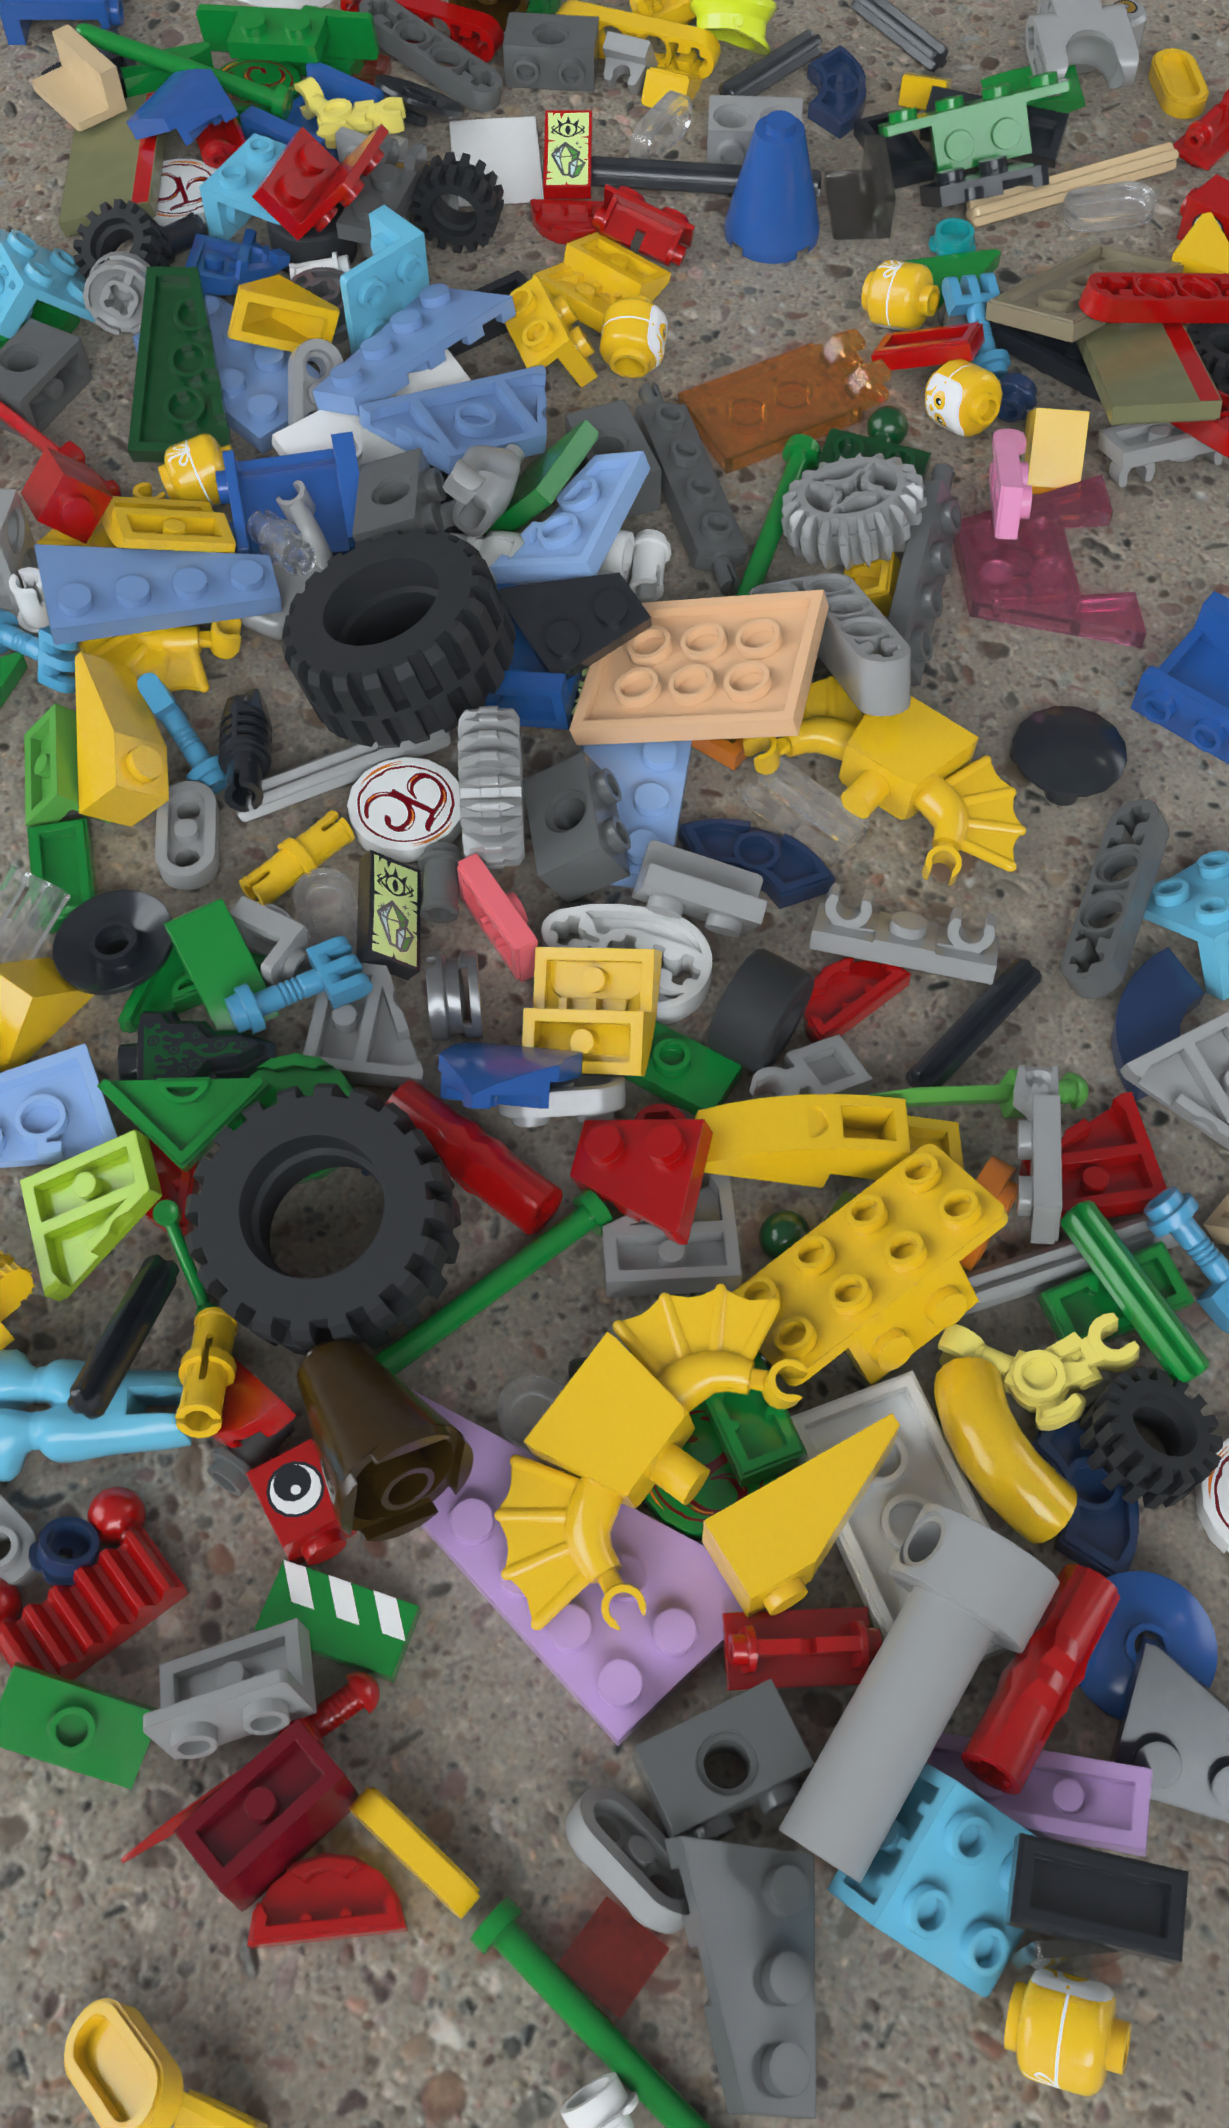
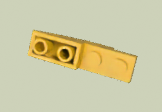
M851 1094L777 1096L698 1110L695 1119H705L713 1132L704 1173L823 1188L830 1174L878 1180L925 1144L938 1146L964 1169L959 1123L908 1116L906 1099Z

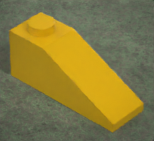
M80 652L75 656L79 814L132 827L169 801L167 746L149 705L138 690V681L133 669Z
M893 1413L704 1520L702 1543L747 1618L764 1608L767 1609L770 1616L777 1615L798 1603L808 1594L809 1591L805 1584L812 1580L893 1449L900 1427Z

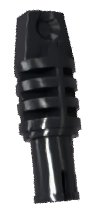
M258 689L249 690L243 695H234L227 698L220 722L218 762L220 769L226 774L224 798L230 808L240 812H249L248 801L250 795H252L251 805L254 810L262 804L264 797L262 778L270 770L272 762V724L267 705Z

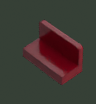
M297 1718L173 1832L217 1889L243 1912L269 1889L271 1884L285 1874L289 1866L299 1861L351 1812L348 1808L358 1798L359 1794L343 1771Z

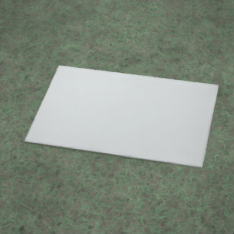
M535 116L449 121L451 152L455 153L456 161H460L462 153L471 155L470 164L476 166L479 159L486 163L484 173L488 174L493 170L498 176L495 185L502 184L504 204L530 203V199H544ZM458 196L459 207L472 206L468 201Z

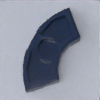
M841 45L809 63L807 79L817 87L819 93L809 103L807 118L839 139L847 135L854 128L855 120L860 119L863 115L866 102V76L864 70L856 58Z
M727 818L698 820L679 825L678 838L684 850L761 875L763 878L761 891L765 892L779 909L827 894L830 887L835 883V877L819 856L799 840L786 833L781 837L769 831L751 827V821Z
M1169 947L1155 954L1134 973L1126 985L1115 1013L1113 1033L1111 1035L1113 1059L1125 1090L1132 1092L1135 1102L1148 1096V1094L1126 1080L1121 1074L1120 1069L1128 1062L1179 1037L1180 1023L1183 1017L1200 1004L1205 994Z
M1080 1417L1078 1421L1070 1422L1059 1429L1052 1431L1039 1430L1031 1444L1045 1461L1075 1487L1077 1492V1505L1073 1515L1066 1526L1059 1532L1054 1549L1078 1565L1091 1568L1107 1578L1118 1573L1128 1572L1131 1567L1139 1534L1138 1500L1131 1504L1121 1499L1124 1487L1120 1484L1110 1491L1101 1483L1108 1476L1103 1467L1092 1472L1086 1460L1094 1453V1450L1081 1449L1079 1438L1087 1430L1079 1428Z

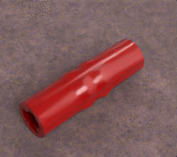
M414 1080L405 1082L392 1093L385 1105L394 1103L409 1115L418 1129H422L448 1169L450 1176L466 1192L479 1197L527 1235L536 1234L552 1219L563 1198L562 1190L514 1155L501 1140L489 1136L477 1122L465 1118Z
M1067 1564L1062 1567L1057 1576L1060 1584L1022 1653L1015 1652L1014 1658L1001 1672L997 1689L961 1754V1760L971 1774L988 1786L1006 1794L1016 1795L1021 1793L1054 1727L1068 1711L1071 1694L1083 1681L1088 1661L1119 1603L1120 1595L1118 1594V1589L1111 1581L1091 1568L1078 1564Z

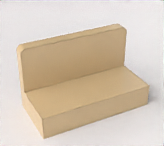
M69 24L52 31L62 66L33 79L34 91L77 131H84L126 111L127 106L117 67Z

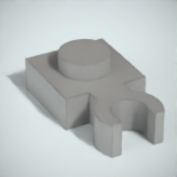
M838 1034L787 1052L782 1068L765 1067L758 1070L753 1075L749 1092L753 1097L765 1092H773L779 1096L805 1094L868 1095L873 1079Z

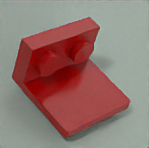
M380 124L344 161L339 163L302 127L291 138L252 197L297 241L312 227L321 232L336 215L338 209L335 205L340 202L346 208L361 192L365 184L359 177L361 174L364 177L368 176L383 158L384 153L379 149V146L389 131Z

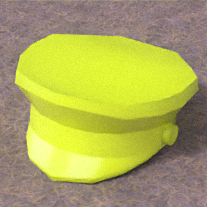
M773 0L690 1L689 8L697 18L696 27L710 31L718 41H723L760 55H767L771 52L765 37L767 24L777 11V4Z

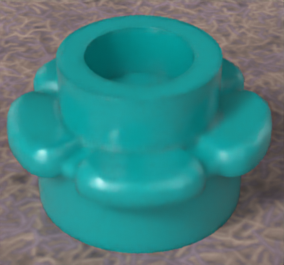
M960 218L944 219L937 224L935 236L933 235L929 238V249L936 253V256L976 251L974 228L968 221Z

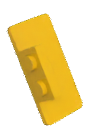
M925 1144L732 1293L748 1300L770 1299L772 1297L780 1299L781 1307L759 1352L771 1366L784 1359H794L806 1367L808 1374L802 1379L779 1374L789 1386L803 1384L844 1351L848 1354L857 1371L873 1386L890 1371L901 1367L913 1353L945 1328L956 1324L969 1309L980 1302L959 1261L1003 1228L1008 1222V1214L1004 1205L938 1146Z

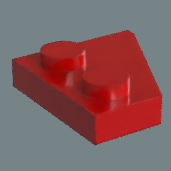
M1132 1092L1122 1093L1115 1097L1111 1108L1088 1122L1084 1118L1065 1130L1064 1136L1061 1138V1219L1069 1209L1086 1200L1094 1202L1105 1218L1144 1213L1143 1210L1146 1205L1167 1189ZM1022 1160L1019 1170L1020 1176H1030V1160Z
M705 1119L584 1120L570 1177L580 1190H592L602 1201L614 1203L617 1209L624 1215L637 1222H640L641 1219L662 1230L669 1240L678 1245H688L713 1132Z

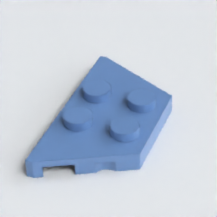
M543 365L359 404V423L363 428L405 451L421 448L428 463L448 475L453 471L456 462L462 459L467 449L476 445L506 448L509 444H514L523 450L525 457L545 453L547 419L545 418L546 369Z

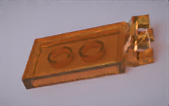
M854 328L834 334L825 347L821 343L815 346L813 343H809L678 393V404H686L701 441L725 474L782 453L786 441L792 435L805 434L817 439L828 435L830 428L840 430L861 422L863 411L889 399V391L882 383L891 380L892 372L882 360L863 365L864 360L856 351L865 349L866 340Z

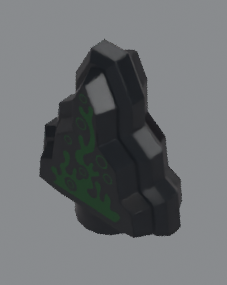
M143 1011L138 1025V1042L119 1045L117 1056L119 1081L210 1077L211 1079L250 1078L253 1073L258 1071L257 1067L269 1059L277 1057V1048L274 1042L244 1032L218 1034L206 1021H181L175 1011Z

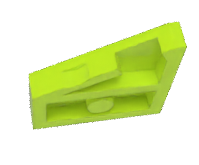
M132 1130L20 1180L44 1296L58 1302L68 1298L162 1197L149 1139L146 1135L137 1130Z

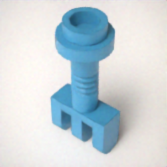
M993 272L982 273L979 277V284L974 274L963 275L960 284L956 276L945 277L942 281V294L948 317L966 315L968 323H983L985 341L977 356L970 362L993 372L1000 379L1003 375L1008 374V368L1011 364L1010 356L1007 350L996 348L990 323L988 320H985L987 302L1000 295L995 274Z
M0 608V654L12 649L38 661V683L61 693H75V676L67 672H75L76 655L68 651L79 649V642L54 645L50 626L40 628L39 635L36 637L19 629L18 620L15 615Z
M153 673L143 674L137 682L138 690L154 715L162 722L174 742H176L180 751L183 752L184 758L192 768L185 777L186 781L201 782L210 787L214 794L224 790L226 787V774L220 769L218 755L212 757L204 744L200 742V738L197 737V733L191 727L187 715L162 681Z
M337 936L307 948L308 961L312 969L297 975L296 978L292 977L290 980H285L284 983L280 982L278 985L270 986L256 993H252L247 983L235 987V994L224 998V1001L237 1031L242 1033L250 1029L255 1034L265 1030L266 1025L263 1016L285 1008L286 1005L289 1006L292 1002L296 1003L298 1000L301 1001L323 991L333 1009L368 995L372 991L373 985L367 974L361 973L363 966L358 957L351 954L353 948L347 937Z
M1176 1186L1170 1187L1153 1198L1143 1211L1149 1218L1147 1227L1156 1237H1162L1171 1233L1212 1284L1196 1301L1222 1331L1229 1334V1261L1219 1252L1218 1248L1215 1247L1214 1243L1210 1241V1238L1206 1236L1202 1228L1193 1219L1192 1216L1199 1207L1198 1202L1190 1193L1182 1194Z

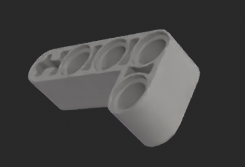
M824 573L758 585L749 592V595L824 589L829 608L819 646V658L856 707L863 713L872 716H893L909 708L911 704L910 646L852 578L839 573Z

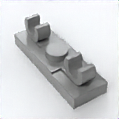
M1170 423L1129 424L1099 430L1098 448L1112 460L1109 466V475L1119 487H1126L1128 473L1134 467H1136V473L1145 482L1151 481L1155 473L1154 463L1164 460L1184 462L1194 459L1196 455L1205 454L1215 465L1222 463V454Z
M836 883L830 887L826 903H819L809 949L984 984H993L997 968L1000 938L995 937V914L987 913L984 927L980 931L969 932L961 926L963 908L955 907L952 910L948 927L939 926L940 923L927 921L923 916L908 911H900L894 914L881 911L879 914L872 913L874 893L872 890L867 889L864 891L861 905L851 909L844 907L840 903L841 884Z

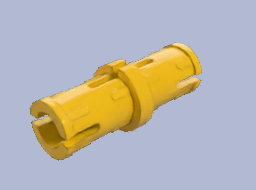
M334 810L328 811L317 823L295 839L288 837L277 845L279 850L276 854L250 874L241 878L239 884L247 898L256 901L258 898L257 903L265 906V904L273 903L301 880L305 883L309 882L317 876L318 872L316 870L321 864L344 846L354 841L355 836L350 825L343 817L335 823V820L339 818V813Z
M219 1307L205 1308L195 1316L191 1348L181 1358L178 1377L183 1385L175 1419L177 1428L183 1434L190 1437H210L219 1431L222 1425L221 1417L226 1387L233 1384L237 1366L231 1355L234 1337L237 1335L238 1330L237 1321Z

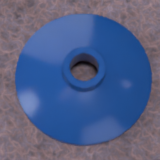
M1129 1571L1107 1577L1118 1589L1120 1600L1088 1661L1085 1677L1079 1684L1080 1689L1087 1698L1103 1712L1118 1720L1121 1719L1137 1658L1134 1643L1136 1637L1141 1632H1149L1154 1635L1169 1656L1198 1682L1201 1681L1210 1688L1217 1668V1641L1212 1623L1199 1601L1177 1582L1156 1573Z

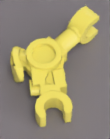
M313 77L294 84L295 90L301 94L306 104L300 107L302 115L307 120L317 117L319 129L316 134L325 139L326 148L337 149L335 133L340 127L369 135V131H374L380 124L390 134L405 131L403 118H406V111L402 98L388 97L378 103H375L374 99L358 101L352 106V103L347 99L326 100L319 84Z
M1107 1313L1097 1317L1089 1326L1088 1336L1083 1339L1076 1332H1073L1044 1350L1025 1352L1019 1349L1015 1357L987 1346L976 1333L958 1324L946 1328L937 1345L938 1349L943 1351L939 1359L941 1365L955 1358L967 1356L983 1358L994 1364L1002 1374L1005 1392L1011 1394L1021 1407L1029 1412L1036 1413L1035 1425L1041 1431H1052L1070 1422L1078 1421L1083 1414L1087 1400L1082 1394L1076 1392L1086 1390L1102 1382L1103 1377L1100 1371L1122 1372L1133 1367L1139 1359L1140 1346L1136 1341L1130 1342L1120 1349H1111L1103 1344L1102 1340L1118 1331V1318L1114 1313Z

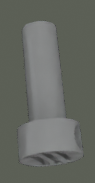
M925 1503L887 1573L906 1589L910 1595L778 1829L858 1883H861L990 1644L994 1643L1004 1649L1022 1653L1060 1584L1052 1571L1012 1541L985 1525L939 1504Z

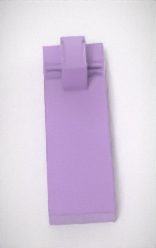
M942 1733L926 1762L964 1785L1037 1837L1146 1857L1153 1770L1151 1768L1042 1750L1021 1793L1012 1795L983 1783L964 1766L961 1754L970 1737Z

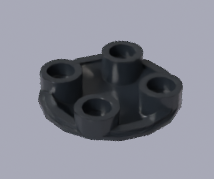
M1052 706L1032 713L1019 724L1010 747V758L1017 764L1025 778L1038 788L1044 790L1048 801L1058 806H1069L1074 804L1078 797H1088L1104 792L1116 783L1124 772L1127 763L1125 741L1116 727L1099 714L1075 706Z

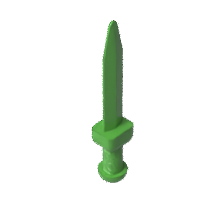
M1018 1069L1008 1070L1001 1082L995 1085L914 1087L870 1094L872 1096L906 1099V1107L999 1104L1004 1118H1020L1024 1116L1013 1107V1094ZM1068 1072L1064 1074L1062 1079H1059L1060 1103L1071 1104L1074 1110L1080 1108L1086 1102L1089 1088L1083 1077L1076 1073Z

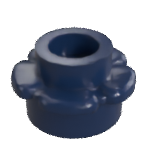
M1019 373L1005 374L999 379L1002 389V400L997 417L1009 423L1026 420L1027 412L1033 410L1037 404L1036 385L1025 375Z
M65 1516L50 1521L39 1533L38 1542L32 1543L29 1548L28 1559L31 1568L36 1572H42L45 1581L51 1585H62L65 1587L75 1585L73 1580L75 1570L79 1567H92L98 1563V1549L100 1547L98 1533L89 1522L78 1517ZM59 1554L70 1555L72 1558H61Z

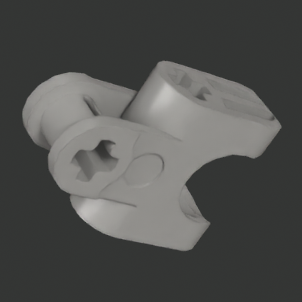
M1043 0L1039 14L1028 17L1025 41L1033 75L1057 71L1058 79L1064 78L1068 66L1087 64L1095 67L1104 75L1107 86L1111 89L1133 85L1139 63V50L1124 4L1102 6L1100 0Z

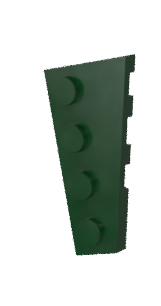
M147 266L128 453L133 462H164V454L167 448L203 433L212 435L218 441L220 447L230 444L233 448L204 286L198 267Z

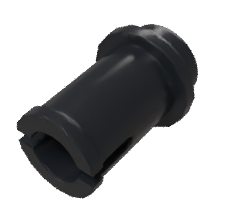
M191 212L185 217L162 227L169 238L166 242L172 248V255L164 257L173 264L177 255L191 249L196 233L208 236L206 226L199 215H194V212Z

